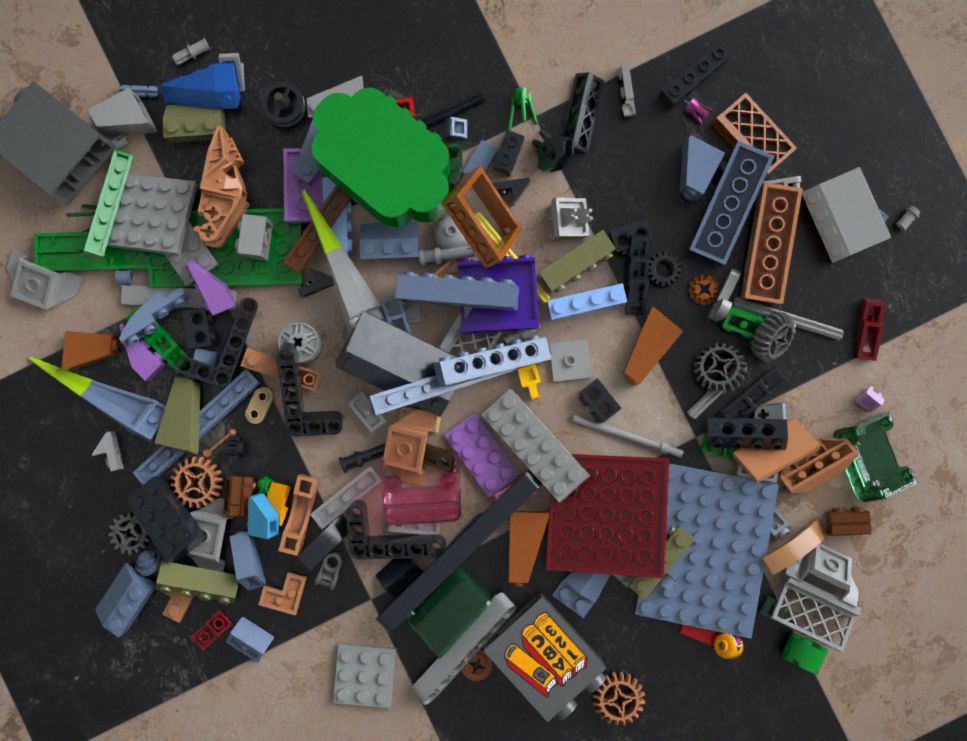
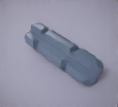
M120 86V92L130 88L138 97L149 96L155 98L158 96V88L156 86Z

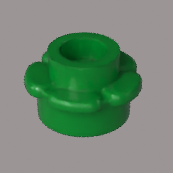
M265 476L259 480L257 489L260 493L268 494L270 484L274 480Z

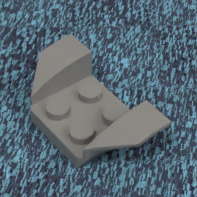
M14 250L11 251L6 267L12 282L10 296L46 310L78 294L83 277L68 271L59 274L27 261L28 256Z
M218 498L215 502L209 503V506L190 513L207 538L187 554V556H190L199 568L224 572L226 560L219 559L227 519H234V516L223 514V498Z
M819 544L801 559L786 568L785 574L800 582L808 573H811L842 588L840 601L855 608L857 607L859 591L851 576L852 558L823 544Z

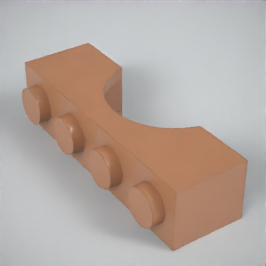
M304 474L298 475L293 492L291 513L286 528L283 531L278 551L296 556L301 553L320 478Z

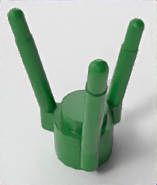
M524 87L514 89V96H511L507 130L511 131L515 104L521 107L524 122H526L525 106L529 105L534 123L538 124L529 89Z

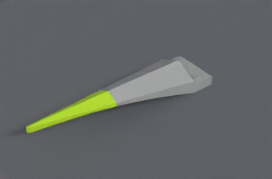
M303 189L301 194L326 256L350 332L352 331L363 310L386 321L379 308V302L306 190Z

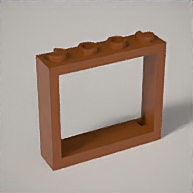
M481 166L466 173L442 202L443 207L485 268L502 261L522 230ZM471 186L504 234L497 246L463 198ZM454 202L455 206L452 207L449 203Z

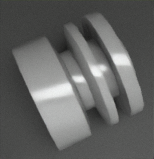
M302 322L287 325L281 331L278 338L279 348L286 342L296 346L299 364H308L315 361L323 349V340L320 333L312 326ZM297 339H300V340L303 339V341L301 342V343H302V347L296 346V345H297V341H296ZM283 352L285 356H291L290 353Z

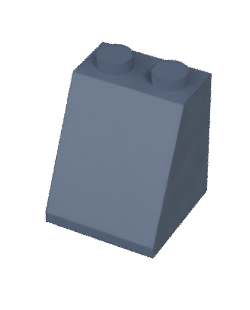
M692 135L689 136L682 147L680 193L689 201H697L704 194L725 153Z

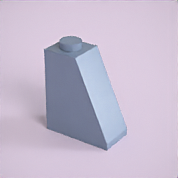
M239 531L235 535L230 536L236 580L248 591L267 586L254 537L248 535V531Z

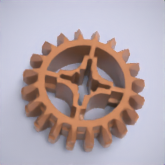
M194 456L191 461L189 458L184 459L185 464L180 462L178 463L180 469L175 468L173 470L177 476L173 475L170 477L172 480H175V483H171L170 487H176V490H173L172 493L179 494L177 499L183 498L182 505H186L189 502V508H193L195 504L197 508H201L202 504L205 507L209 506V501L215 502L214 496H220L216 489L223 488L222 485H218V482L223 481V478L217 477V475L221 474V470L215 472L217 464L210 466L211 460L205 461L204 457H200L198 460ZM197 466L205 471L197 475L189 469ZM184 475L188 482L185 488L183 486ZM210 476L211 486L208 491L206 479ZM194 479L200 480L197 486H194V483L196 482ZM197 490L199 493H203L204 496L202 498H195L190 496L189 493Z
M612 672L613 678H609L606 674V681L596 690L599 693L592 694L593 698L597 699L593 701V705L598 706L595 709L596 713H601V719L607 717L606 721L608 724L614 720L615 726L619 724V721L625 726L626 719L632 723V716L634 715L638 718L639 715L636 711L642 712L643 708L640 705L645 704V700L641 698L645 696V693L640 691L642 689L641 684H637L636 678L631 680L630 674H627L625 678L623 672L619 673V677L616 676L615 672ZM619 684L630 687L633 692L621 691ZM613 686L612 693L604 698L605 692ZM617 691H618L619 695L621 696V698H620V706H619L618 702L616 701L617 696H618ZM634 699L630 708L625 711V705ZM604 705L616 706L618 713L609 711Z

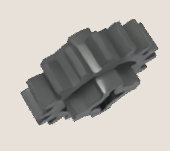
M128 512L127 516L121 514L120 519L115 518L113 520L115 525L109 526L113 530V532L108 533V536H113L110 543H116L114 549L121 548L122 554L126 553L127 550L129 555L133 554L134 550L136 553H139L141 548L147 547L145 542L151 541L132 512ZM130 520L127 526H122L125 521ZM128 530H131V533L134 536L130 537V533H128ZM134 540H135V541H140V542H139L138 544H136L135 546H131V544H133V541H134Z

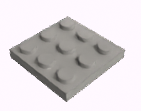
M339 643L333 703L391 708L397 648Z

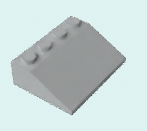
M860 167L802 192L832 263L891 238Z

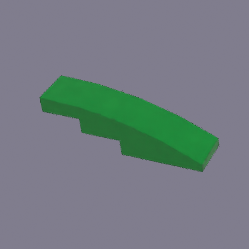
M138 305V306L126 317V319H127L128 321H129L130 318L133 316V314L141 307V305ZM158 323L159 327L156 328L154 333L145 335L142 338L156 350L162 359L169 363L177 374L182 375L177 371L175 362L180 356L189 357V355ZM181 360L179 362L181 370H187L190 367L188 360Z

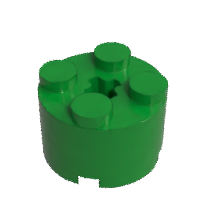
M792 632L781 657L818 675L829 649Z

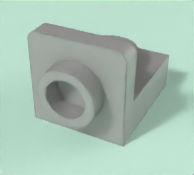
M775 507L771 533L775 540H777L778 538L783 539L790 533L791 526Z

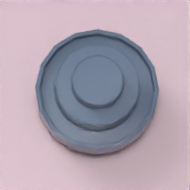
M156 549L144 551L139 555L135 569L140 575L149 576L158 571L164 558Z

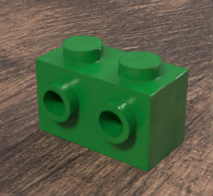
M732 305L727 316L719 320L724 330L729 332L735 331L740 333L741 336L751 339L756 333L759 323H762L764 318Z

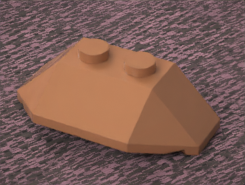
M819 437L816 441L820 444V449L784 468L780 479L791 493L810 492L843 473L859 455L858 451L847 438Z

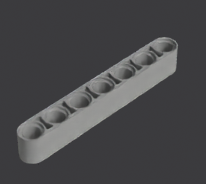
M499 593L488 603L413 685L412 691L424 705L429 704L439 695L515 612L516 606L504 593Z

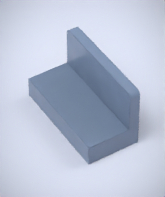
M242 617L229 634L226 643L258 663L273 641L274 636Z

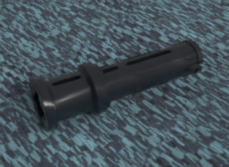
M386 443L363 452L354 451V454L344 458L339 457L344 474L347 473V470L355 467L361 468L364 466V463L384 456Z

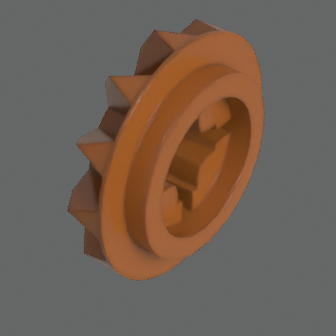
M699 275L690 282L689 295L695 303L708 305L714 302L719 295V285L715 278L709 275ZM709 284L707 289L709 294L703 293L699 296L698 294L701 291L700 285L704 287Z
M479 650L462 668V672L470 680H483L491 672L492 661L483 650ZM479 657L480 665H482V667H478L477 670L473 672L474 665L470 662H476V660H478Z

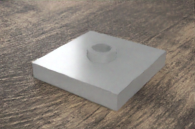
M587 340L549 344L552 358L553 382L592 378Z

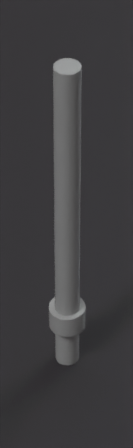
M573 415L572 422L659 450V453L665 455L668 453L680 458L683 455V450L671 447L668 443H659Z

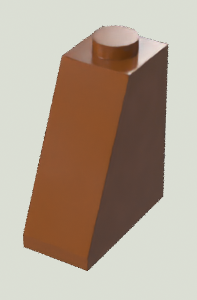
M66 331L61 369L74 370L115 356L116 351L119 349L118 336Z

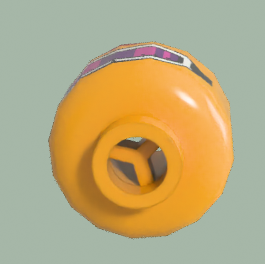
M721 633L714 641V649L721 658H737L743 651V641L739 636Z

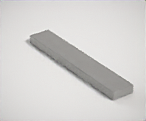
M122 285L121 304L142 306L158 292L163 297H166L179 288H149V286ZM181 288L189 300L185 301V304L180 308H204L203 301L205 299L202 293L198 294L196 289ZM230 290L235 300L234 307H231L227 310H236L237 291Z

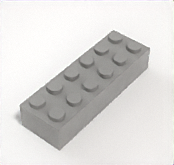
M509 389L482 414L484 419L558 502H563L590 477L587 471L514 390Z

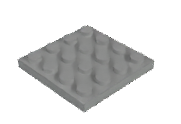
M128 174L107 245L115 248L179 256L199 184L196 181Z

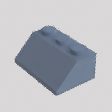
M409 222L400 228H390L382 223L361 224L360 259L362 262L419 260L418 222Z
M125 563L95 609L102 626L118 638L129 630L156 589V583L148 577L140 575L135 568Z

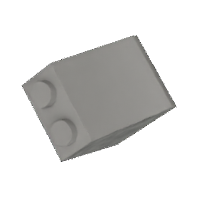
M130 88L88 109L91 115L89 117L91 124L108 136H117L122 133L124 135L157 132L143 102Z

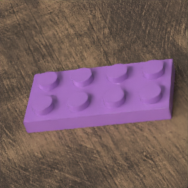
M302 148L283 149L285 223H310L312 221L301 194L303 189L306 190L318 210L323 205L322 172L320 171L309 186L293 175V170Z
M476 413L444 435L454 450L458 452L459 457L488 497L520 475Z

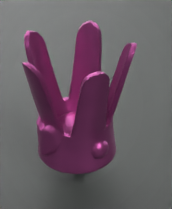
M694 98L690 103L684 100L688 104L684 110L690 113L700 125L702 122L694 111L708 117L709 113L704 108L713 110L698 103Z

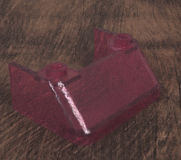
M458 455L454 456L455 472L443 474L440 478V486L402 488L400 478L393 475L386 476L385 460H381L380 478L384 521L389 525L457 521L461 517Z

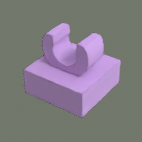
M872 386L861 393L855 400V402L870 413L884 402V399L881 398L882 394L880 392L876 394L872 391Z

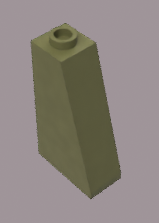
M183 375V378L175 376L155 444L198 455L201 385L194 381L195 378Z

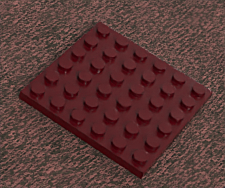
M571 454L587 471L590 477L563 502H558L552 494L550 495L546 570L664 578L670 459Z

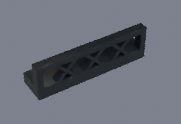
M590 72L575 74L561 135L570 137L574 141V149L582 153H588L604 84L603 79ZM593 81L597 83L596 89H595L594 92H593V89H592V82H593ZM589 99L591 100V103H592V106H591V109H590V110H589L588 105H587ZM584 118H586L588 122L586 128L583 124ZM581 136L584 140L583 146L578 145Z

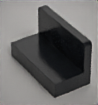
M411 558L392 559L376 574V577L383 588L396 598L423 573V570Z

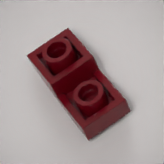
M219 610L191 638L204 651L233 623Z

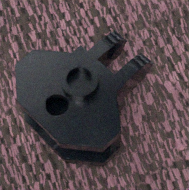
M541 129L538 133L544 139L543 142L537 139L532 141V144L537 148L538 167L542 171L549 170L552 173L563 170L574 155V141L570 137H552L545 130Z

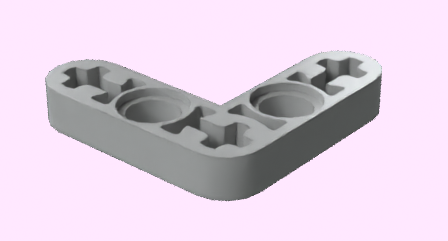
M731 268L719 291V295L709 311L708 318L717 322L727 316L732 306V302L728 300L741 272Z

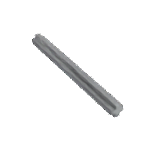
M739 297L734 298L732 303L733 306L763 317H768L770 313L780 311ZM784 312L795 320L796 327L837 340L843 337L844 331Z

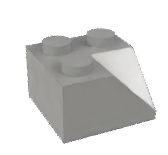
M243 214L242 219H239L238 222L240 237L236 239L235 249L238 250L237 253L241 256L268 261L273 223L267 217Z

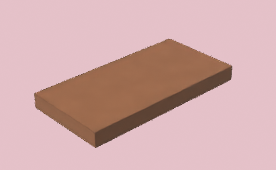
M796 419L787 423L788 443L786 450L741 448L733 452L734 459L757 484L820 449V444Z

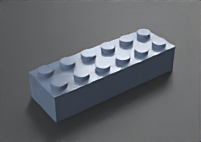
M740 141L736 143L689 250L726 265L774 159V155Z
M404 272L403 275H397L395 298L403 302L517 311L519 287L512 280L501 279L500 282H495L492 278H481V281H476L473 277L461 276V279H457L452 275H442V278L434 276L435 274L423 273V276H419L413 272Z

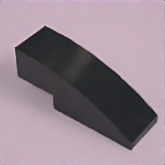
M341 514L297 556L310 571L348 535L346 518Z

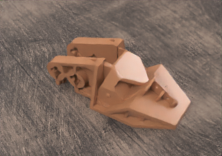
M217 126L208 148L200 185L202 194L198 215L205 216L204 219L207 223L201 227H194L195 236H200L199 241L205 242V246L215 249L225 246L237 227L239 219L242 218V215L245 214L249 207V203L246 202V187L238 170L244 164V161L232 137L229 138V135L221 126Z

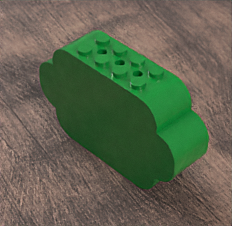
M375 88L360 89L352 97L344 93H332L317 105L313 113V123L318 134L312 142V153L323 175L383 225L390 228L403 227L412 219L420 223H430L437 220L443 214L445 208L442 202L449 195L447 179L450 174V160L448 149L437 133H431L426 129L427 126L418 119L416 121L412 117L408 109L399 107L397 101L392 96H386Z

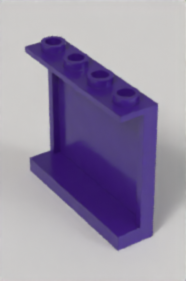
M520 255L519 258L512 259L511 256H504L501 262L485 268L481 261H473V259H462V262H457L459 279H461V276L473 277L476 281H481V278H492L495 282H500L501 279H508L515 282L519 287L517 311L472 307L465 319L464 307L460 306L462 334L539 329L535 257Z

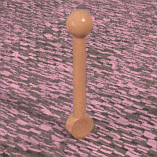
M230 429L229 433L210 449L204 450L203 455L205 457L211 456V452L220 446L224 440H227L229 436L236 435V430Z

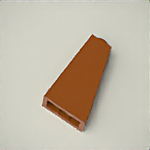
M654 307L647 313L622 372L625 375L624 379L632 386L634 383L640 385L683 332Z
M515 511L510 516L508 581L513 586H524V583L529 582L547 525L549 512Z

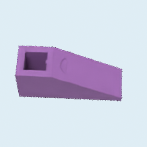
M192 258L188 259L187 266H185L189 276H193L196 281L194 283L198 294L202 293L205 299L203 301L205 309L211 311L212 315L234 307L235 300L227 284Z
M121 323V324L119 325L120 330H121V333H122L124 327L126 326V324H122V323ZM140 338L136 344L126 347L131 367L145 381H151L166 364L157 352L154 353L149 348L151 345L143 338Z

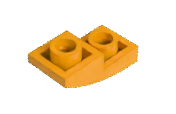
M271 482L267 499L278 513L279 526H282L288 510L285 503L291 487Z

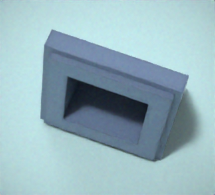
M455 117L445 119L444 138L467 139V120Z
M196 348L193 359L215 366L217 352ZM202 366V367L199 368V369L208 370V368L205 367V366Z

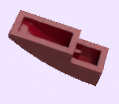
M862 298L857 332V359L877 360L884 327L882 320L886 303L882 300Z

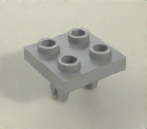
M586 198L551 199L554 236L588 237V222L592 221L593 217L589 216L592 209H587Z

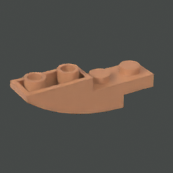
M250 348L246 349L241 363L242 367L279 379L276 357ZM299 366L301 386L315 391L321 373ZM290 370L285 371L288 374H293Z

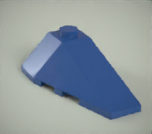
M234 62L214 63L209 65L208 68L193 71L192 74L184 77L180 76L161 84L164 102L170 104L230 109L238 108L241 98Z

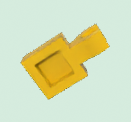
M536 364L517 369L522 388H529L532 400L539 398L536 384L541 383Z

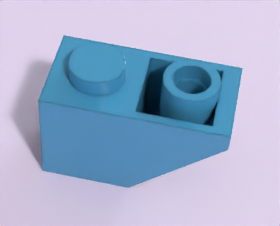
M259 493L249 497L248 535L268 539L279 534V515L263 493Z

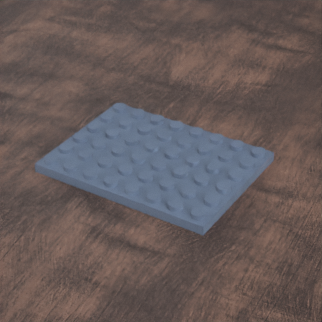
M670 464L666 534L673 526L676 528L679 525L693 536L695 540L668 571L679 582L675 583L670 592L658 583L645 600L638 595L635 614L751 639L764 571V563L761 558L767 554L779 484L764 481L757 484L753 479Z

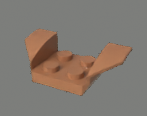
M416 409L389 426L382 463L387 467H391L404 483L421 487L423 486L425 475L422 464L428 432L433 430L435 415L425 410Z

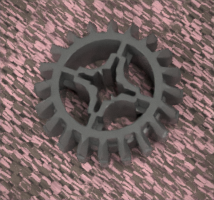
M780 311L770 313L768 317H765L763 322L759 323V327L753 335L754 339L751 341L753 354L766 362H773L778 360L780 356H783L784 352L788 350L789 345H791L792 339H794L793 335L796 333L795 320L788 314Z
M715 343V348L713 349L710 345L707 346L708 352L701 350L703 356L698 355L696 357L699 362L694 363V367L698 368L694 370V373L699 375L696 379L697 382L702 381V388L708 385V392L715 388V394L719 393V389H722L723 394H726L727 388L733 392V385L740 387L739 381H744L745 377L743 375L747 374L745 369L747 362L743 361L745 359L744 355H739V349L733 351V345L726 348V343H723L722 347ZM718 356H727L729 358L723 360L720 359ZM712 358L713 365L708 371L704 372L705 365ZM717 363L724 368V374L719 369L717 371ZM736 365V372L729 379L728 371L732 369V366ZM710 377H719L723 381H714Z

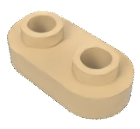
M261 387L255 391L245 413L246 419L250 423L258 424L265 419L274 400V394L271 389ZM262 393L266 395L265 400L260 399ZM253 411L258 412V416L256 418L252 416Z

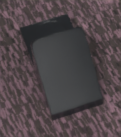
M530 177L494 182L492 184L500 196L511 192L514 206L529 186Z
M309 268L315 282H305L301 284L302 288L297 290L300 297L305 298L335 284L331 276Z

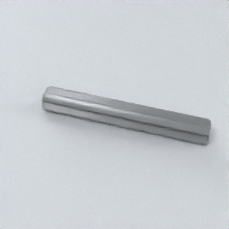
M736 365L728 372L729 379L735 374ZM715 388L707 392L687 411L688 415L692 419H696L723 393L722 389H719L718 394H715Z

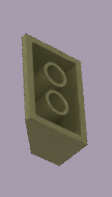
M179 104L166 106L163 116V134L169 143L212 140L217 126L223 127L226 131L225 109Z

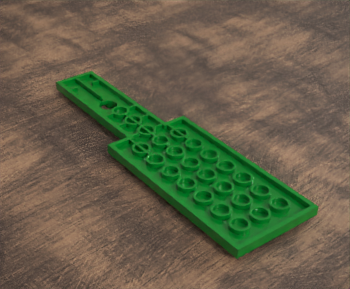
M284 208L247 209L245 212L247 215L267 217L273 223L268 261L241 256L237 253L238 250L235 249L236 239L240 237L238 225L224 247L220 249L208 247L219 263V266L211 270L210 273L227 284L228 287L303 284V270L298 274L282 263L302 235V223L284 222ZM198 210L191 211L189 221L193 227H201L207 223L204 219L205 216L198 215ZM89 232L34 233V264L54 272L149 269V288L195 287L194 283L190 286L185 285L165 254L115 248L107 245L103 259H90L87 254L81 253V251H84ZM41 253H60V254H41Z

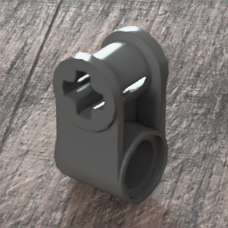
M787 402L757 406L749 414V417L755 419H787V422H789ZM763 413V416L758 417V414Z
M330 552L324 558L315 585L318 586L320 584L329 587L331 591L334 590L343 563V557L339 552ZM329 557L336 558L338 565L332 566L329 563Z

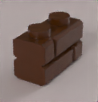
M226 475L223 514L228 516H248L249 497L252 496V492H255L256 488L253 477Z
M861 506L851 507L850 511H844L843 507L832 508V511L826 512L827 533L830 536L871 534L870 512L863 510Z

